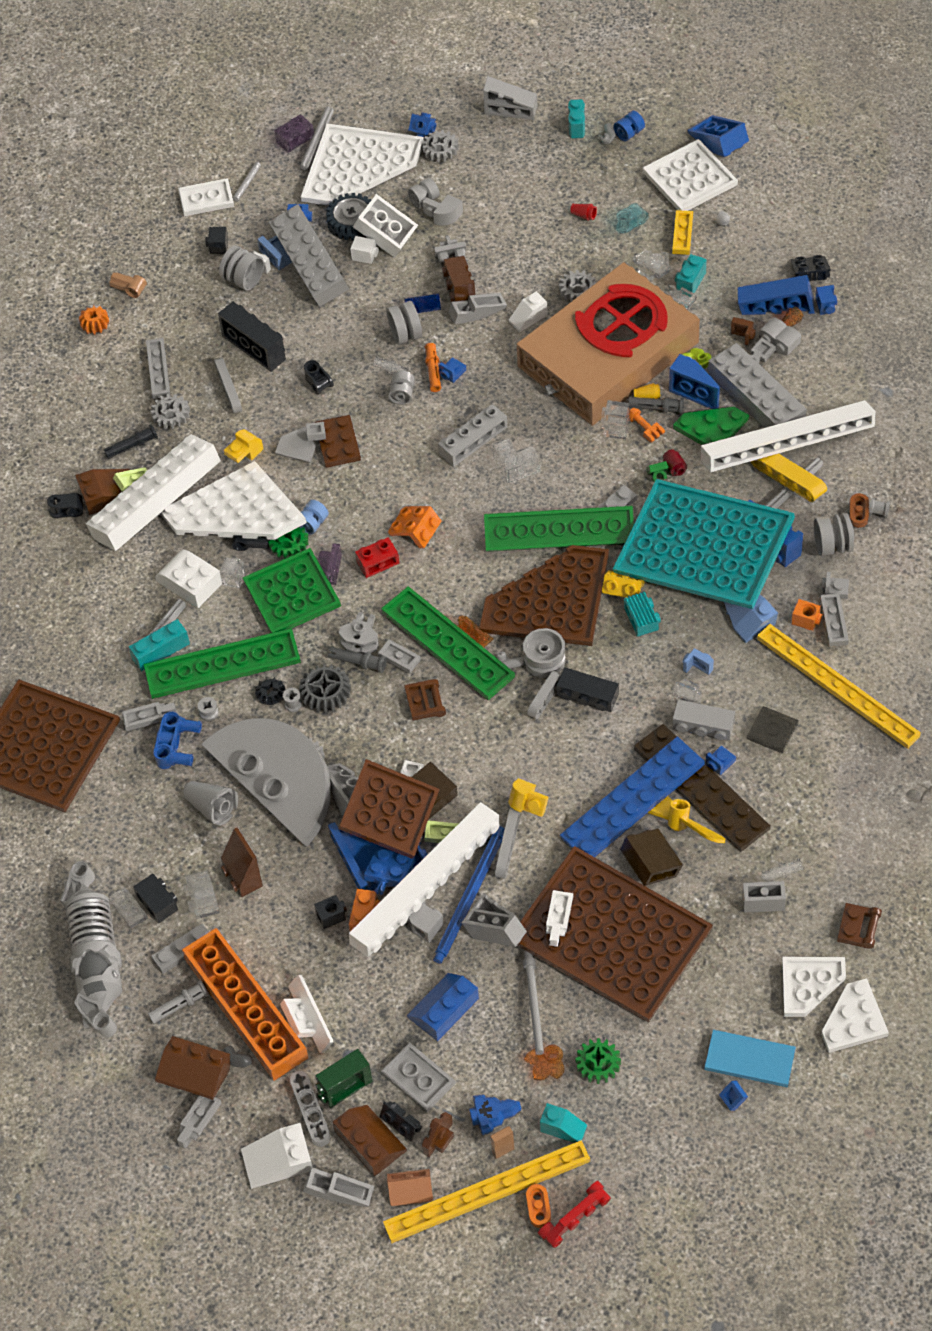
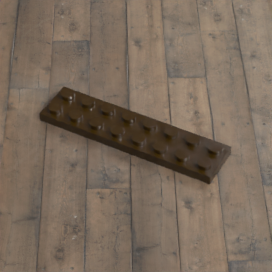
M662 724L635 744L634 750L647 762L677 736ZM706 764L675 789L740 852L770 830L771 825Z

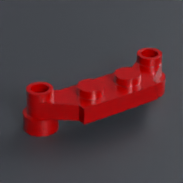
M598 1180L586 1190L588 1196L561 1218L556 1226L548 1222L538 1231L537 1234L543 1240H547L553 1248L561 1244L563 1241L561 1236L568 1229L570 1231L574 1230L580 1224L579 1220L582 1217H589L596 1210L595 1206L600 1204L603 1207L611 1200V1197L604 1190V1186Z

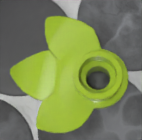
M693 348L690 350V353L682 354L696 360L703 369L708 368L709 360L712 359L709 353H705L700 348Z

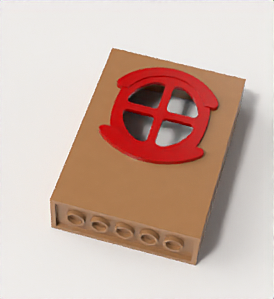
M623 262L517 343L518 367L544 388L546 385L551 384L558 391L553 393V395L593 426L633 395L634 389L647 384L671 365L679 354L686 353L699 343L700 319L695 314L689 312L682 304L673 300L670 295L661 291L657 285L649 282L645 276L636 272L633 267ZM618 298H635L640 301L625 314H621L608 304L610 301ZM644 307H648L652 312V322L646 330L640 329L629 320ZM604 309L617 320L603 331L598 332L594 328V317L598 310ZM621 325L627 326L638 335L636 338L627 341H611L606 338V336Z

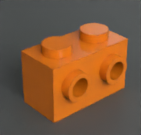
M357 889L349 921L350 932L381 902L375 891Z

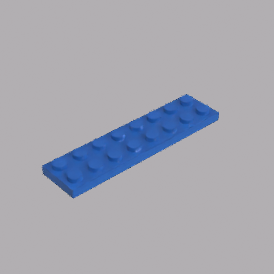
M677 736L561 833V839L571 849L576 846L591 856L596 857L704 766V760Z

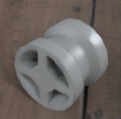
M205 697L198 702L201 719L212 721L217 718L219 711L217 703L213 698Z

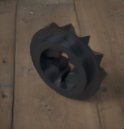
M266 677L264 681H259L258 686L255 687V696L262 704L274 705L283 699V693L286 689L281 680H276L275 677L273 679ZM273 686V691H271L268 695L267 690H269L270 687Z

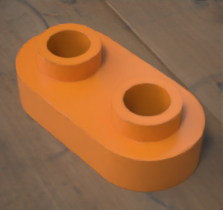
M540 1184L531 1185L526 1192L529 1219L534 1227L542 1228L551 1221L548 1192ZM535 1195H539L541 1198L539 1200H535L533 1197ZM539 1215L544 1217L543 1220H537L536 1218Z

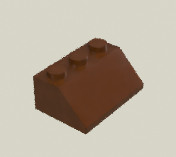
M172 1036L163 1051L155 1082L213 1100L230 1071V1054Z
M368 1105L348 1109L333 1121L334 1132L374 1177L407 1152V1148Z

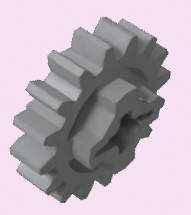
M435 130V134L429 133V137L425 136L424 141H422L423 153H425L426 158L430 157L431 161L437 159V162H439L440 159H443L445 162L446 158L452 159V155H457L459 150L458 138H455V134L450 135V131L444 133V130H441V133H438Z
M576 270V273L569 271V275L564 274V279H560V295L564 296L565 301L570 299L572 302L596 284V278L592 277L591 273L586 275L585 270L582 273H579V270Z
M167 394L166 398L160 396L161 400H155V405L151 406L153 422L157 423L158 427L164 425V429H167L168 426L174 429L175 425L181 427L180 423H186V418L190 417V407L187 400H184L183 396L177 398V394H174L173 397Z

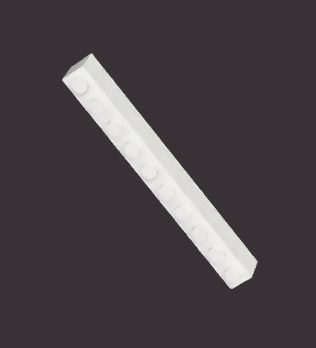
M864 400L701 445V462L710 472L875 427L876 411Z
M480 802L349 933V944L367 957L373 952L376 953L386 939H390L394 935L395 930L400 925L403 926L407 922L408 917L413 912H417L426 899H430L439 886H443L452 873L457 872L461 864L465 860L470 859L474 851L478 847L483 846L491 834L496 833L500 826L499 814Z

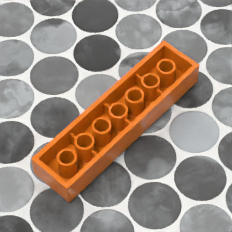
M217 928L182 949L187 964L198 979L202 981L209 994L273 1081L308 1059L307 1049Z

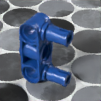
M176 712L164 714L154 747V757L159 768L168 769L171 766H175V764L192 766L193 754L178 753L177 749L181 733L184 731L200 733L202 729L201 721L186 720Z

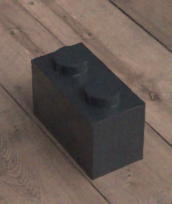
M153 873L133 886L136 897L158 924L178 911L177 897L172 891L168 892L165 882L161 878L157 879Z

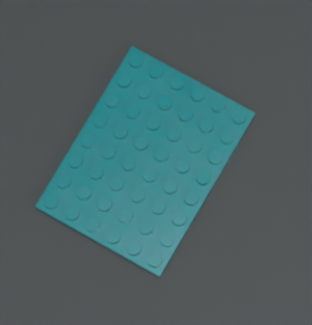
M656 479L613 567V571L620 575L753 609L795 519V514Z

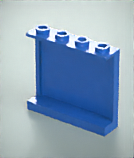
M335 822L329 824V835L357 888L375 891L378 884L364 880V874L376 848L389 849L338 829L339 827H337ZM419 845L415 853V863L412 870L428 855L426 850H421Z

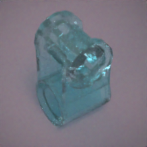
M631 204L617 213V231L620 233L630 232L632 229L644 224L649 218V213L639 204Z

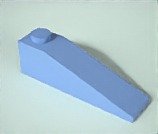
M759 595L753 609L724 602L734 631L745 643L755 638L769 624L773 626L776 624L778 612L761 595Z

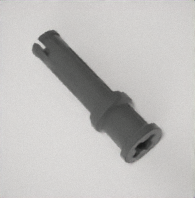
M630 396L628 406L629 408L662 410L664 413L679 412V414H683L684 398L678 400L669 399V397L653 399Z
M331 646L329 651L336 654L328 653L329 658L358 664L366 670L368 668L375 669L379 673L384 672L387 663L385 656L377 657L369 652L360 654Z

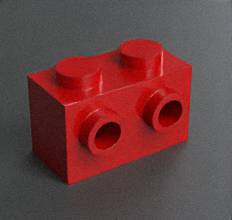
M389 537L355 551L356 562L366 578L400 564L398 551Z

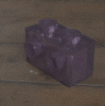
M301 114L274 130L276 143L288 153L310 140L314 135L313 124Z

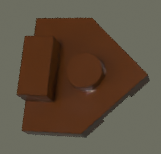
M447 1112L442 1113L439 1117L440 1119L434 1118L431 1121L428 1133L429 1138L425 1137L423 1140V1154L429 1158L435 1149L443 1153L454 1137V1132L449 1130L453 1124L452 1115Z

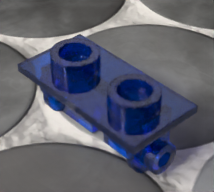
M439 293L404 298V302L412 301L417 313L441 310Z

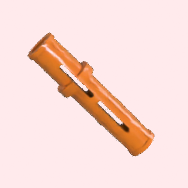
M427 343L425 346V363L428 367L430 390L432 392H439L442 389L438 368L439 357L436 353V345L434 343Z

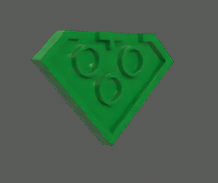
M736 407L683 413L673 424V429L698 444L705 445L734 437L749 420V414Z

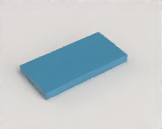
M713 1030L705 1070L788 1088L796 1047Z

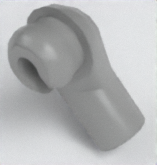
M607 123L604 125L606 133L600 137L603 144H610L616 137L612 125Z
M503 651L496 654V658L509 669L524 666L522 656L510 659L506 657Z

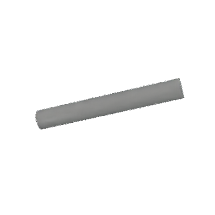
M255 162L233 196L234 201L238 202L258 172L261 167L259 162Z

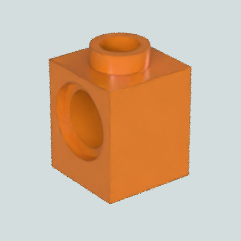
M799 599L792 613V625L813 631L816 624L819 625L822 619V614H820L821 606Z

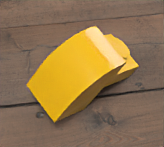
M245 429L240 430L235 434L236 439L224 449V455L237 463L244 457L252 461L264 449L262 440Z
M518 778L513 782L508 804L520 813L524 810L542 817L545 813L549 797L535 792V784Z

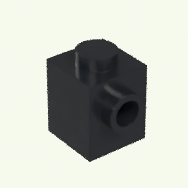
M209 227V235L205 238L206 247H209L210 254L226 253L228 248L227 227Z

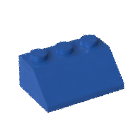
M447 973L410 1011L407 1018L438 1042L479 999L478 987L462 975Z

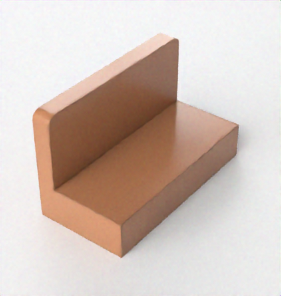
M430 1169L387 1174L391 1206L433 1201Z

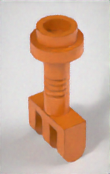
M632 408L627 413L628 419L631 422L636 421L646 430L643 433V437L650 443L659 438L660 434L665 433L664 428L657 422L651 426L641 417V411L638 408Z

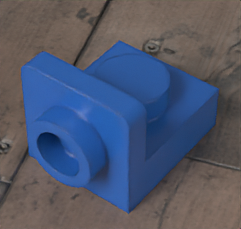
M453 357L446 364L442 362L439 364L440 376L452 383L467 370L465 364Z
M722 745L713 754L710 752L706 754V765L719 775L724 773L736 761V756Z

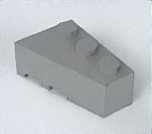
M487 76L483 90L485 114L534 120L538 106L536 93Z
M483 893L461 922L473 939L513 947L517 946L527 932L512 912L503 906L501 907L485 893Z

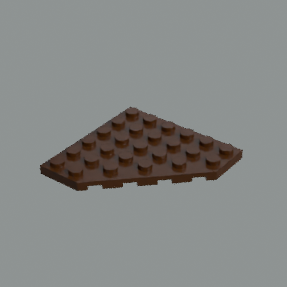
M571 545L562 554H556L545 561L544 565L539 568L535 567L523 574V577L516 582L513 580L502 587L501 591L494 595L490 594L485 599L479 627L480 633L526 638L534 630L548 628L558 632L565 643L592 646L609 558V549Z

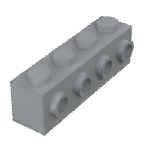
M493 404L484 408L478 415L470 418L466 424L455 429L452 434L443 438L438 443L439 455L451 466L455 467L507 428V416Z

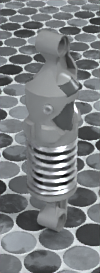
M78 861L72 866L68 880L64 881L65 891L60 899L66 910L68 929L70 931L69 936L71 938L70 943L72 945V956L69 961L71 972L75 975L77 997L74 1003L82 1014L84 1027L89 1028L93 1026L103 1037L108 1038L117 1031L116 1023L106 1011L123 991L120 968L122 966L121 954L117 951L114 942L115 937L111 922L109 898L88 888L94 881L95 874L85 862Z

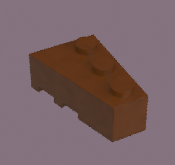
M465 256L444 259V267L441 268L443 277H447V280H445L446 288L451 291L449 293L450 302L468 301L469 295L476 294L475 282L470 278L472 274L468 271Z

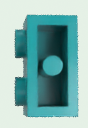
M690 254L688 259L684 260L681 271L677 272L675 276L676 292L693 297L706 274L707 259Z

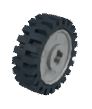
M346 193L345 197L339 195L338 199L334 198L333 203L330 202L329 207L326 209L327 225L330 232H333L335 237L338 235L339 239L344 237L347 241L349 238L354 241L355 236L362 237L363 234L353 226L371 202V199H368L366 195L362 197L360 193L357 196L355 193H351V196Z

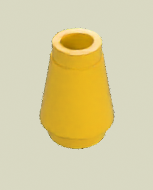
M651 383L634 389V397L661 398L659 384Z

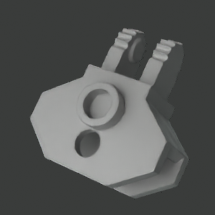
M358 612L356 620L353 619L351 623L340 627V643L346 650L360 654L377 651L379 645L378 636L372 629L375 615L370 614L368 621L365 622L363 621L364 613Z

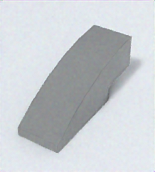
M501 293L469 295L468 301L451 302L448 313L454 324H461L495 314L505 309L507 304Z
M312 1167L308 1172L303 1192L339 1203L368 1207L374 1186L336 1172L330 1174Z

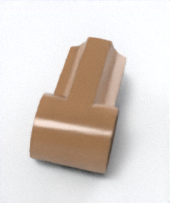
M113 272L109 282L110 287L125 291L132 298H138L147 285L146 280L139 275L130 277L117 272Z

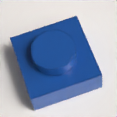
M736 1080L731 1081L719 1094L730 1111H735L748 1098Z

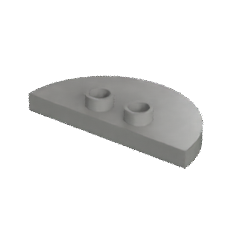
M254 718L225 726L202 743L306 847L313 841L323 825L328 812L331 782L323 756L302 732L281 721Z

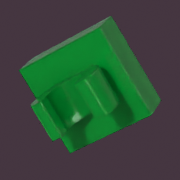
M667 461L646 467L647 474H653V482L656 481L657 474H661L663 480L667 479L665 472L668 469Z

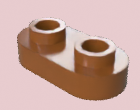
M861 493L854 494L850 498L849 517L852 525L857 528L866 526L869 519V499Z

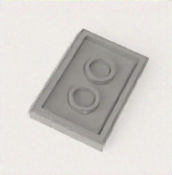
M410 1042L381 1070V1074L425 1112H428L456 1084L452 1077Z

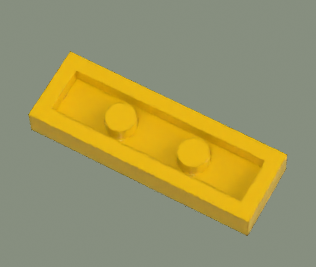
M676 210L672 254L690 255L693 211Z

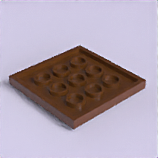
M366 759L338 829L413 859L440 789Z

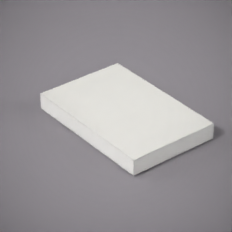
M228 178L178 188L184 216L234 207Z

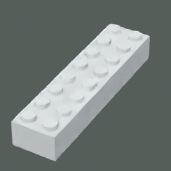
M192 434L186 437L184 441L173 448L171 452L160 459L158 463L147 470L139 479L134 481L126 490L121 492L86 523L93 539L115 551L118 550L221 461L214 445Z

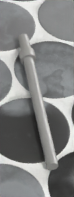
M524 950L525 959L523 960V966L527 974L535 1053L542 1055L544 1049L534 972L536 963L533 955Z

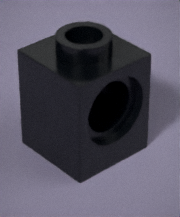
M337 895L314 904L316 915L323 929L346 920V905L343 900L339 901ZM330 910H336V911L333 912V913H329V912H328V911H330Z

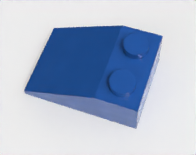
M714 115L687 130L688 134L696 140L699 139L713 154L721 155L722 157L730 155L732 151L743 147L749 141L744 122Z
M679 354L669 370V392L707 408L719 409L720 386L696 360Z

